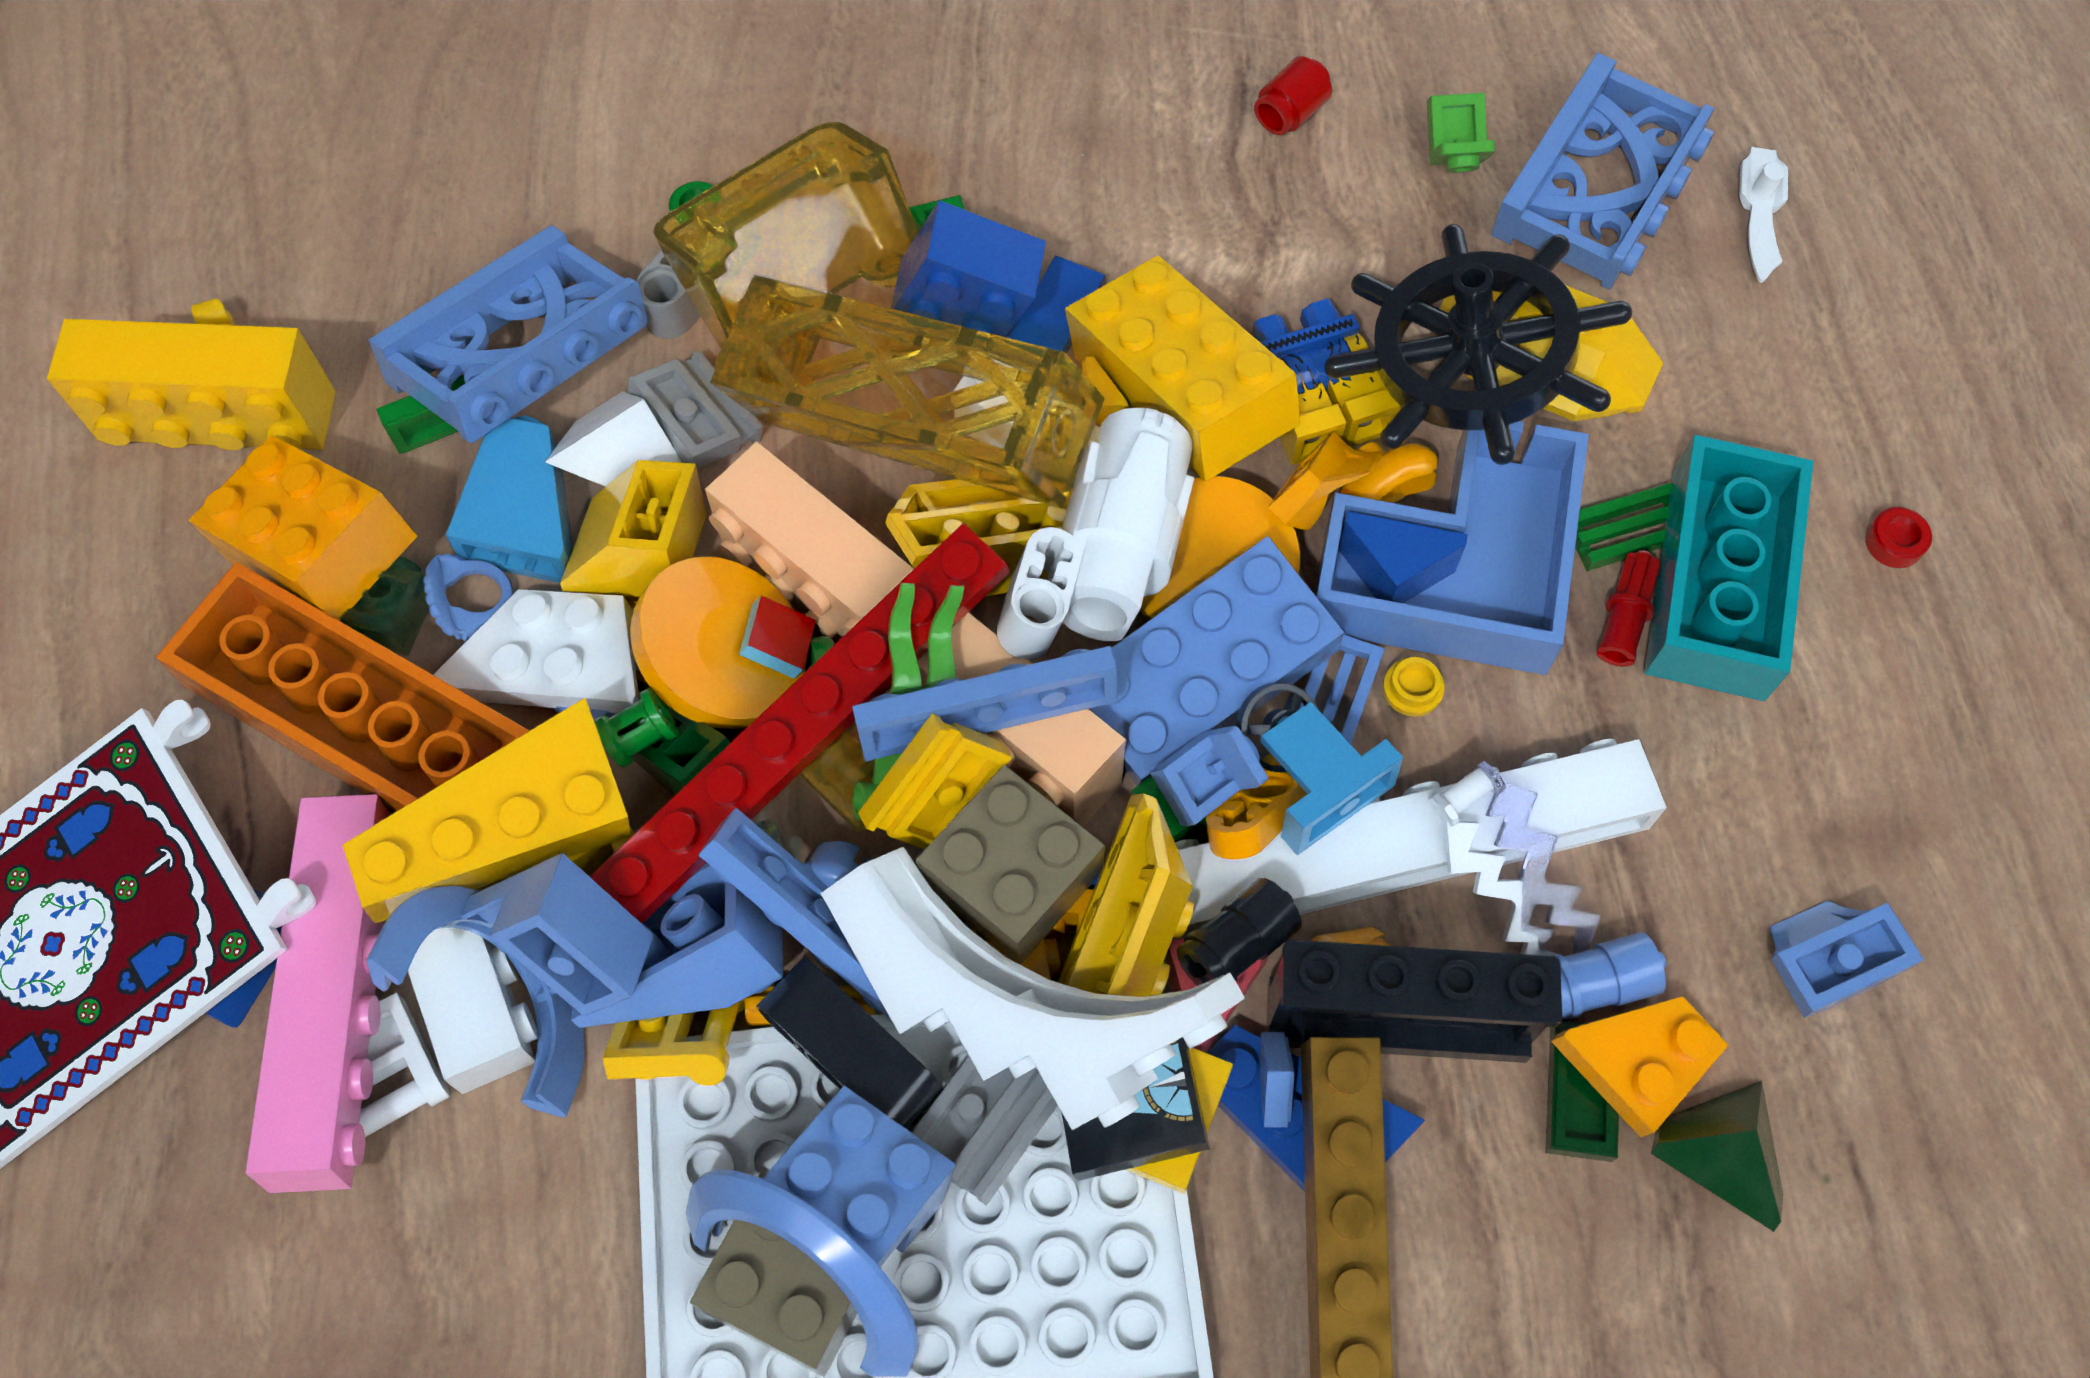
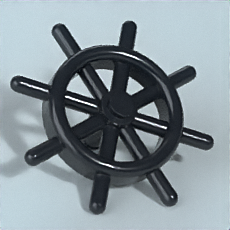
M1449 224L1441 233L1445 257L1419 268L1402 280L1396 287L1366 273H1359L1353 277L1351 281L1352 291L1356 295L1381 306L1375 325V348L1331 356L1326 360L1324 370L1329 377L1334 379L1379 371L1387 391L1402 407L1380 434V442L1386 449L1394 450L1399 448L1424 420L1440 427L1455 430H1484L1492 461L1498 465H1505L1511 462L1515 454L1509 425L1540 411L1558 395L1566 397L1594 412L1606 410L1611 403V396L1606 389L1573 374L1580 350V333L1623 325L1631 319L1632 308L1625 301L1577 308L1570 290L1551 272L1570 249V242L1564 235L1556 234L1550 237L1535 256L1529 260L1521 256L1502 252H1468L1463 229L1457 224ZM1493 291L1501 292L1502 294L1493 301ZM1453 295L1455 297L1456 304L1449 313L1433 306L1434 303ZM1525 301L1535 306L1543 314V316L1508 322ZM1412 322L1438 334V336L1401 342ZM1553 338L1551 347L1543 359L1515 346ZM1444 359L1428 379L1423 378L1410 367L1412 364ZM1501 365L1523 377L1509 384L1499 386L1496 369ZM1462 374L1472 376L1475 391L1450 388Z

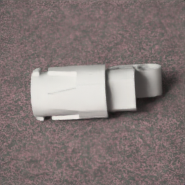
M1127 408L1109 414L1101 423L1096 442L1091 441L1084 449L1062 529L1048 527L1033 533L1012 575L997 625L998 640L1007 653L1016 658L1027 660L1041 657L1048 651L1062 623L1069 629L1088 638L1101 641H1122L1141 608L1143 597L1157 594L1169 583L1194 482V477L1187 475L1193 442L1189 432L1174 417L1149 408ZM1043 569L1049 572L1048 580L1039 579ZM1024 615L1033 617L1039 623L1030 621Z

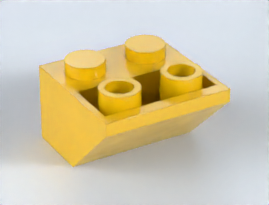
M637 460L592 497L560 582L562 591L640 597L649 584L664 569L676 562L693 558L707 516L696 464Z

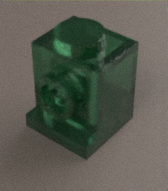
M399 556L386 571H382L377 576L379 579L369 590L366 588L362 592L360 600L339 617L341 619L340 622L394 653L409 656L430 607L426 602L427 594L424 591V575L421 573V568L413 561Z

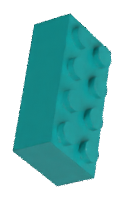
M1694 434L1673 470L1668 517L1665 524V538L1660 559L1661 568L1654 600L1655 612L1651 621L1644 670L1645 675L1765 702L1790 673L1814 460Z

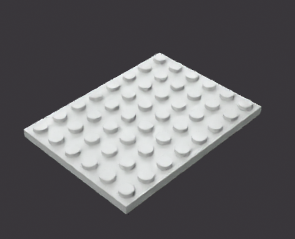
M885 1014L871 1016L934 1075L942 1085L943 1090L969 1056L951 1022L930 1032L923 1021L899 1034L892 1020ZM774 1027L733 1031L726 1049L730 1056V1063L726 1076L717 1085H700L688 1076L657 1077L650 1080L635 1078L646 1378H824L704 1314L689 1303L734 1221L733 1219L725 1220L723 1231L718 1237L712 1233L709 1248L705 1252L694 1245L686 1216L688 1197L692 1185L701 1175L712 1170H735L758 1177L760 1172L767 1174L839 1092V1089ZM703 1035L687 1037L685 1042L701 1041ZM938 1096L909 1126L908 1131L913 1132ZM1057 1106L987 1206L978 1201L974 1195L965 1189H961L950 1182L942 1204L904 1253L895 1249L882 1265L881 1269L897 1288L909 1308L918 1332L919 1348L909 1374L906 1377L870 1376L860 1368L866 1351L867 1341L864 1327L857 1314L825 1378H1214L1187 1189L1185 1194H1182L1126 1170L1077 1181L1072 1175L1062 1112L1059 1106Z

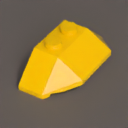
M1566 285L1575 299L1578 309L1609 303ZM1493 291V301L1502 293ZM1454 295L1445 298L1439 309L1449 313L1456 304ZM1525 301L1508 322L1543 316V314L1535 306ZM1632 318L1623 325L1581 332L1580 350L1573 374L1606 389L1611 396V403L1606 410L1594 412L1566 397L1558 395L1543 409L1571 421L1608 417L1625 411L1627 414L1641 412L1663 366V361ZM1553 338L1515 346L1543 359L1551 347ZM1501 365L1496 369L1499 386L1509 384L1523 377ZM1466 375V377L1473 380L1472 376Z
M1016 473L913 484L906 488L895 507L888 513L885 524L911 565L916 568L964 522L1007 563L1010 573L986 596L1003 594L1008 592L1012 575L1031 535L1039 529L1048 527L1062 529L1073 489L1050 479ZM1043 569L1039 579L1048 580L1049 572Z
M1145 793L1131 795L1059 976L1058 983L1095 994L1133 997L1162 994L1170 971V965L1163 961L1172 938L1181 939L1187 930L1193 914L1194 903L1188 901L1193 885L1156 798Z

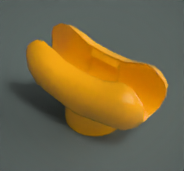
M1376 442L1367 443L1357 450L1382 453L1374 470L1370 475L1342 486L1339 493L1397 503L1405 497L1430 490L1435 485L1437 477L1435 470L1437 469L1438 458L1429 447L1418 443H1406L1388 452H1385Z

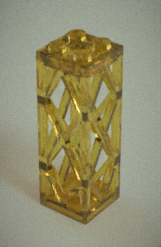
M753 274L746 294L738 304L737 316L726 344L717 356L715 371L710 381L712 385L767 425L1063 509L1081 463L1084 449L1089 442L1105 397L1065 352ZM857 324H859V325H861V326H864V327H866V328H869V329H871V330H873V331H876V332H878V333H881V334H877V333H875V332H872V331H870V330H868V329H865V328H863V327L858 326ZM820 339L855 348L811 362ZM993 359H994V360H997V361H999V362H1002V363H1004V364H1006V365H1009V366H1011V367H1014V368H1008V367H1006V366H1004V365H1001V364H999V363H996V362L993 361ZM870 363V366L815 382L816 379ZM930 367L984 382L927 399L908 373ZM884 381L904 407L876 414L830 401L829 398ZM1002 395L1009 401L945 421L940 415ZM1014 421L1004 449L961 437Z

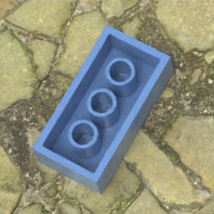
M1267 536L1113 646L1111 651L1117 666V702L1089 708V710L1126 739L1123 768L1138 786L1152 776L1150 771L1202 732L1235 726L1238 712L1243 702L1253 691L1273 683L1292 685L1338 652L1344 632ZM1277 690L1264 695L1254 705L1250 715L1284 690Z

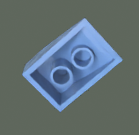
M706 862L643 923L654 934L633 997L586 1016H583L572 1007L571 1021L579 1028L728 1008L752 994L765 991L774 982L783 978L782 927L772 923L765 916L763 910L734 885L718 877L713 868Z

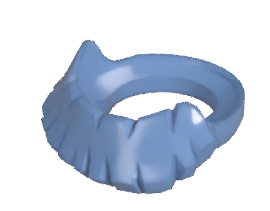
M449 553L443 556L438 554L425 569L426 576L423 579L425 584L424 591L427 594L426 602L430 605V614L436 618L435 622L438 626H441L444 633L450 636L454 635L458 640L461 638L463 641H467L514 594L508 577L495 565L485 561L465 560V558L459 555H450ZM480 574L492 578L499 585L502 595L498 604L492 609L484 612H470L450 605L446 597V590L467 575Z

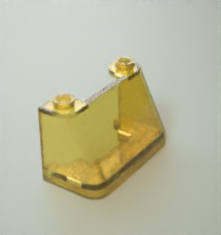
M827 122L808 129L669 212L654 226L653 234L662 253L731 367L743 378L747 379L756 373L764 372L772 367L782 352V342L776 330L854 281L863 277L875 285H882L887 288L895 287L901 259L915 239L918 231L889 150L844 123Z

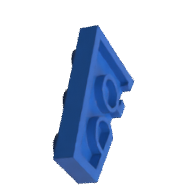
M1234 1025L1207 1052V1054L1233 1064L1218 1106L1305 1192L1301 1058L1291 1053L1294 1083L1291 1122H1288V1128L1264 1127L1260 1087L1261 1038ZM1382 1099L1386 1163L1425 1120Z

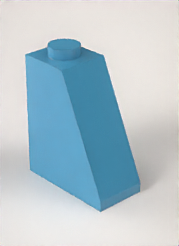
M517 416L514 419L509 418L484 435L445 535L457 555L465 558V560L488 562L503 572L556 583L561 582L573 550L563 469L545 462L557 446L548 425H544L532 417Z

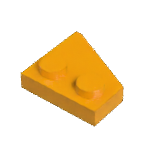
M1683 996L1571 1028L1557 1034L1551 1040L1558 1050L1639 1137L1655 1133L1729 1046Z

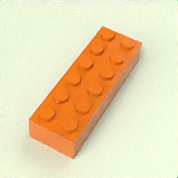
M238 562L232 565L156 656L159 662L188 690L364 795L378 794L385 807L394 813L530 731Z

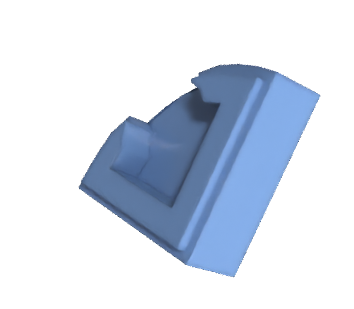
M1261 1032L1260 1087L1264 1127L1288 1128V1122H1291L1294 1068L1288 1037H1285L1284 1032Z

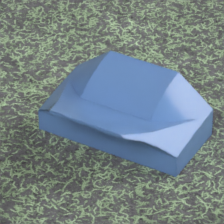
M1827 900L1769 927L1776 949L1771 960L1803 1018L1823 1012L1875 988L1924 960L1888 903L1871 910L1861 911L1842 907Z

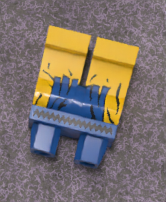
M1328 298L1310 303L1302 309L1300 322L1304 329L1289 333L1282 316L1276 314L1257 319L1253 325L1252 336L1296 373L1300 425L1279 437L1290 466L1300 463L1333 431L1350 447L1380 438L1383 429L1401 410V406L1387 391L1377 371L1338 379L1331 378L1326 374L1324 365L1329 357L1369 349L1366 341L1359 334L1360 327L1354 314L1341 317ZM1373 420L1371 424L1365 427H1358L1361 423ZM1321 436L1317 441L1305 444L1306 440Z

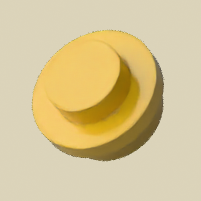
M1409 657L1395 662L1388 669L1383 680V694L1387 703L1395 711L1411 717L1424 716L1434 711L1440 704L1445 691L1444 680L1437 667L1429 660L1421 657Z

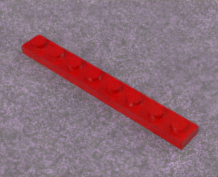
M963 522L605 861L590 878L643 924L706 863L698 854L720 823L735 808L740 810L750 820L753 819L855 721L852 706L868 703L873 698L882 695L892 686L893 669L888 632L891 612L898 597L901 583L915 584L910 629L912 644L918 661L928 651L930 626L935 613L946 598L950 585L964 586L963 597L954 617L953 628L1010 573L1007 563Z

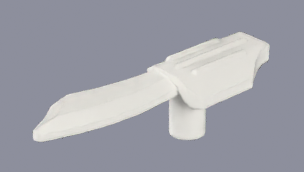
M1751 147L1747 158L1740 165L1739 198L1743 207L1750 211L1748 247L1756 278L1760 283H1763L1771 272L1782 263L1776 243L1772 213L1777 212L1788 200V167L1778 158L1776 150Z

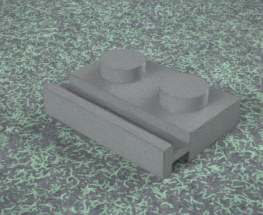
M700 350L692 352L691 359L680 362L677 358L629 378L628 393L645 400L677 455L684 463L696 464L698 469L740 451V445L751 441L754 444L756 441H761L763 425Z
M968 1056L913 1130L912 1134L955 1163L956 1167L950 1182L961 1189H965L974 1195L978 1201L987 1206L1058 1105L1037 1068H1033L1015 1079L1009 1067L983 1081L970 1056Z

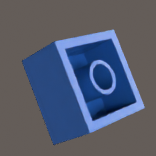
M939 200L901 259L889 315L903 319L915 328L933 330L958 339L970 348L994 352L1036 298L1046 241Z

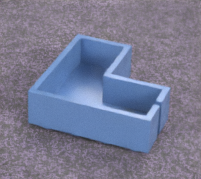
M1519 421L1509 425L1514 451L1521 437L1524 422ZM1536 424L1521 457L1520 464L1509 462L1505 465H1498L1490 457L1485 431L1464 430L1457 448L1448 513L1335 493L1326 526L1314 595L1340 626L1344 635L1358 640L1547 675L1564 643L1589 434ZM1347 511L1468 534L1467 544L1455 573L1405 603L1375 598L1338 550Z

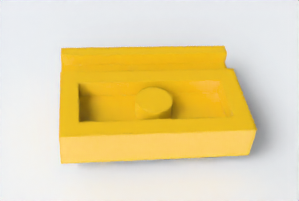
M932 713L859 810L858 814L866 829L875 831L876 828L885 830L891 838L926 849L1003 765L1006 766L1012 756L1002 741L955 722L953 725L947 724L942 721L940 716Z

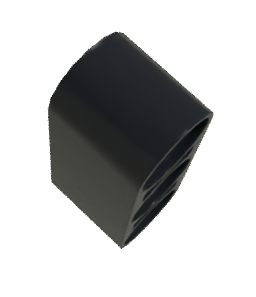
M804 957L756 1006L761 1015L839 1090L845 1085L905 1129H908L943 1091L940 1082L920 1061L822 970Z

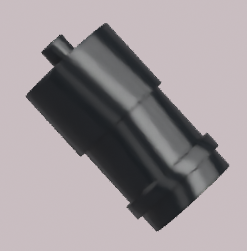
M1258 878L1224 905L1221 913L1200 930L1190 932L1185 937L1184 942L1177 948V957L1185 973L1197 986L1228 973H1231L1234 980L1237 981V977L1256 961L1264 960L1302 928V919L1292 896L1287 891L1267 878Z

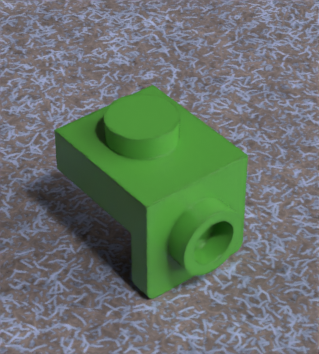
M1485 93L1431 96L1427 100L1430 166L1446 165L1447 172L1450 173L1469 172L1479 169L1480 163H1483L1495 153L1494 140H1487Z

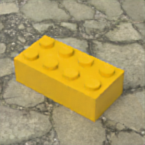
M1159 255L1065 308L1075 359L1082 364L1085 356H1094L1122 393L1129 408H1149L1174 417L1189 432L1193 442L1189 467L1205 482L1300 425L1296 373Z
M64 319L47 375L48 382L98 441L116 446H124L130 442L158 443L170 448H182L187 444L214 445L225 450H240L243 447H259L273 435L298 449L323 450L336 390L300 330L287 327Z

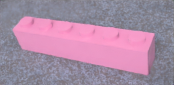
M378 794L301 798L289 879L293 880L297 886L299 884L309 886L316 898V905L310 912L283 925L281 929V938L288 950L277 957L245 1173L268 1193L351 1189L354 1166H359L364 1158L365 1133L362 1125L359 1124L362 1100L370 1097L373 1087V1070L367 1055L370 1035L377 1034L381 1018L379 1000L375 995L376 986L372 982L366 960L383 927L384 921L375 924L362 908L342 844L391 815Z

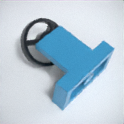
M1281 683L1264 685L1253 691L1245 699L1238 712L1236 726L1247 737L1248 735H1262L1260 742L1281 764L1271 765L1259 759L1262 768L1271 772H1288L1307 793L1306 796L1286 809L1281 838L1297 856L1396 784L1403 756L1387 739L1361 756L1318 710L1313 699L1296 686ZM1277 690L1291 693L1284 708L1270 711L1265 716L1262 724H1247L1252 708L1264 695Z

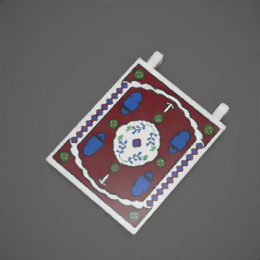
M175 700L166 706L156 722L149 711L141 708L0 815V1169L287 951L288 948L276 928L300 918L310 912L316 905V898L310 887L306 884H299L297 886L289 878L281 879L274 883L266 891L262 899H258L172 751L176 747L200 738L211 726L210 720L203 709L196 707L192 710L189 703L184 700Z

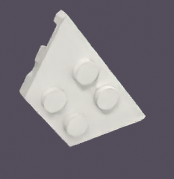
M518 589L433 675L479 702L557 708L556 706L570 707L586 697L589 709L608 710L610 713H618L641 699L636 678V670L639 667L635 661L630 638L633 609L626 599L619 595Z

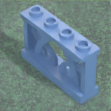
M1597 52L1502 201L1491 236L1510 245L1515 239L1539 251L1553 235H1564L1570 242V249L1561 262L1601 280L1600 286L1611 290L1621 273L1631 276L1647 247L1640 243L1643 235L1647 234L1654 238L1670 208L1663 204L1667 195L1674 199H1677L1692 172V168L1685 166L1689 158L1698 162L1702 158L1715 131L1706 128L1715 108L1707 104L1700 108L1614 69L1617 61ZM1622 109L1634 115L1630 118ZM1650 122L1663 127L1651 128L1643 134L1639 130L1640 126ZM1667 129L1676 133L1679 140L1674 145L1663 146L1658 143L1656 138L1663 136ZM1585 130H1597L1600 133V139L1608 131L1611 135L1605 139L1595 141L1586 136ZM1620 145L1629 160L1636 185L1614 193L1587 196L1588 185L1586 176L1580 166L1567 156L1568 152L1578 156H1600L1611 152ZM1656 164H1668L1659 178ZM1560 178L1569 180L1574 187V196H1567L1569 186L1561 189L1556 187L1553 181ZM1641 208L1632 223L1626 214ZM1549 219L1568 221L1567 227H1564ZM1580 221H1590V231L1597 240H1600L1602 235L1600 230L1608 227L1617 232L1618 241L1606 247L1583 236L1580 231Z
M550 225L373 336L368 341L384 381L388 386L398 393L405 391L458 430L462 438L469 443H473L646 327L648 317L638 282L630 277L622 278L568 243L565 233ZM572 281L576 283L575 285L563 289V287H565ZM588 297H596L593 300L583 299ZM546 314L540 335L525 345L507 349L485 350L489 342V335L512 320L532 319ZM440 370L441 372L436 379L430 375L433 371ZM461 374H464L465 384L452 391L451 386Z

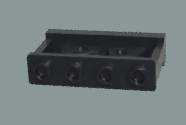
M1287 940L1283 946L1282 959L1275 977L1270 976L1267 987V1032H1284L1285 1037H1288L1290 1048H1301V1045L1310 1038H1380L1381 1054L1527 1063L1532 1057V1043L1547 1027H1556L1562 1021L1560 960L1555 956Z

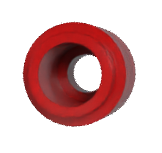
M1303 56L1294 58L1260 90L1258 100L1254 104V112L1260 124L1267 131L1275 135H1283L1286 132L1297 130L1331 97L1332 86L1327 69L1317 60Z

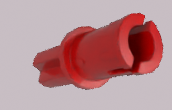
M1640 550L1638 553H1629L1625 557L1615 594L1609 596L1606 600L1605 607L1609 615L1601 644H1599L1597 649V656L1608 664L1627 667L1635 663L1636 651L1644 624L1650 621L1654 615L1655 610L1651 604V599L1661 563L1658 558L1651 556L1649 551Z

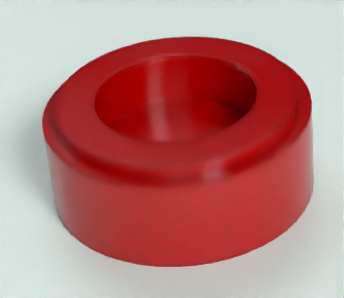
M1892 507L1878 514L1866 531L1865 542L1870 554L1880 563L1892 568H1907L1916 564L1928 551L1932 543V531L1927 521L1917 512L1908 508Z

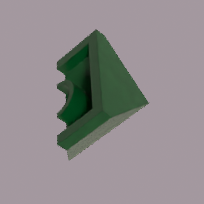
M1762 1081L1672 1114L1656 1130L1651 1149L1652 1155L1771 1231H1775L1782 1219L1783 1190Z

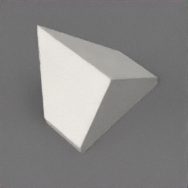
M624 391L576 420L545 461L550 465L605 487L637 460L683 463L645 400Z

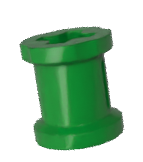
M651 687L640 693L641 699L612 717L609 718L602 714L594 719L603 746L622 768L633 762L632 755L664 737L671 741L679 735L677 725L670 711Z

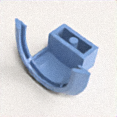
M563 853L482 891L460 886H442L422 891L406 899L386 920L366 960L373 984L383 992L388 990L391 982H394L396 985L402 984L417 950L426 937L435 929L459 928L473 932L491 942L501 952L505 953L506 957L519 972L530 994L536 1015L539 1036L536 1059L521 1102L530 1109L562 1118L567 1116L580 1081L585 1054L584 1027L579 1028L571 1021L572 1007L583 1016H586L633 997L654 934Z
M844 1085L762 1179L747 1173L725 1169L712 1170L701 1175L690 1189L686 1216L693 1243L704 1252L709 1248L712 1233L718 1237L723 1231L724 1221L728 1219L756 1224L777 1234L800 1249L833 1279L856 1310L864 1327L867 1341L866 1351L860 1368L870 1376L906 1377L911 1371L918 1352V1332L912 1314L904 1299L881 1269V1266L895 1249L904 1253L940 1207L956 1164Z

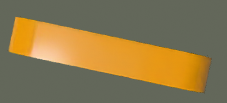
M1271 753L1263 759L1268 764L1281 765ZM1264 770L1268 780L1261 786L1239 790L1206 816L1210 850L1218 857L1231 860L1245 859L1260 853L1282 831L1286 809L1306 796L1307 793L1288 772L1278 773Z

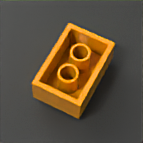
M273 435L261 446L255 448L248 455L244 464L219 489L213 491L206 498L200 509L188 520L232 565L235 562L240 563L339 621L418 537L380 491Z

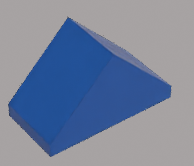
M1347 511L1338 550L1375 598L1405 603L1455 573L1466 547L1468 534Z

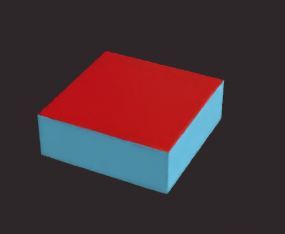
M761 595L752 604L739 655L794 679L804 670L815 619Z

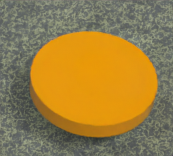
M1214 476L1206 482L1201 477L1194 478L1169 583L1157 594L1143 597L1140 608L1141 613L1150 621L1267 536L1299 575L1300 548L1294 527L1284 525L1268 509L1273 499L1261 489L1249 483L1220 476Z
M694 557L676 562L664 569L639 597L632 614L630 638L635 661L651 689L670 708L682 716L697 723L704 722L714 728H747L805 673L806 661L804 670L793 679L739 655L752 604L761 595L793 609L784 595L765 577L747 566L728 559Z

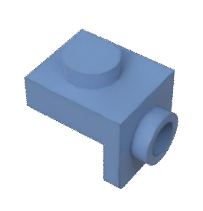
M1237 726L1202 732L1150 771L1181 826L1197 824L1239 790L1258 788L1268 780L1267 774L1259 762L1260 757L1256 746Z

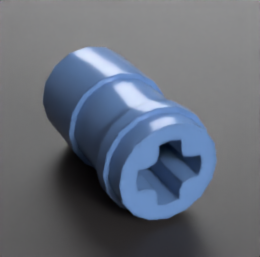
M1644 932L1594 945L1593 949L1565 957L1561 954L1555 956L1560 960L1562 1018L1567 1020L1581 1017L1583 1012L1612 1005L1617 1007L1664 993L1666 988L1664 971L1666 959L1662 952H1658L1654 942Z

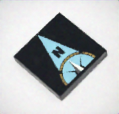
M1183 1037L1170 1044L1176 1055L1153 1069L1158 1079L1135 1094L1141 1107L1105 1128L1099 1118L1096 1117L1072 1130L1062 1113L1072 1175L1077 1181L1210 1149L1191 1055Z

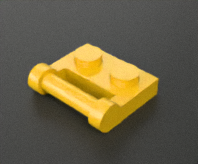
M745 999L728 1008L711 1010L701 1041L685 1042L695 1012L615 1023L602 1057L607 1079L637 1078L650 1080L657 1077L688 1076L700 1085H717L723 1081L727 1073L730 1056L726 1049L737 1013L745 1008Z

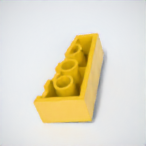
M585 697L342 844L362 908L376 924L387 920L401 903L422 891L442 886H460L477 889L512 877L561 853L570 857L631 836L626 809Z

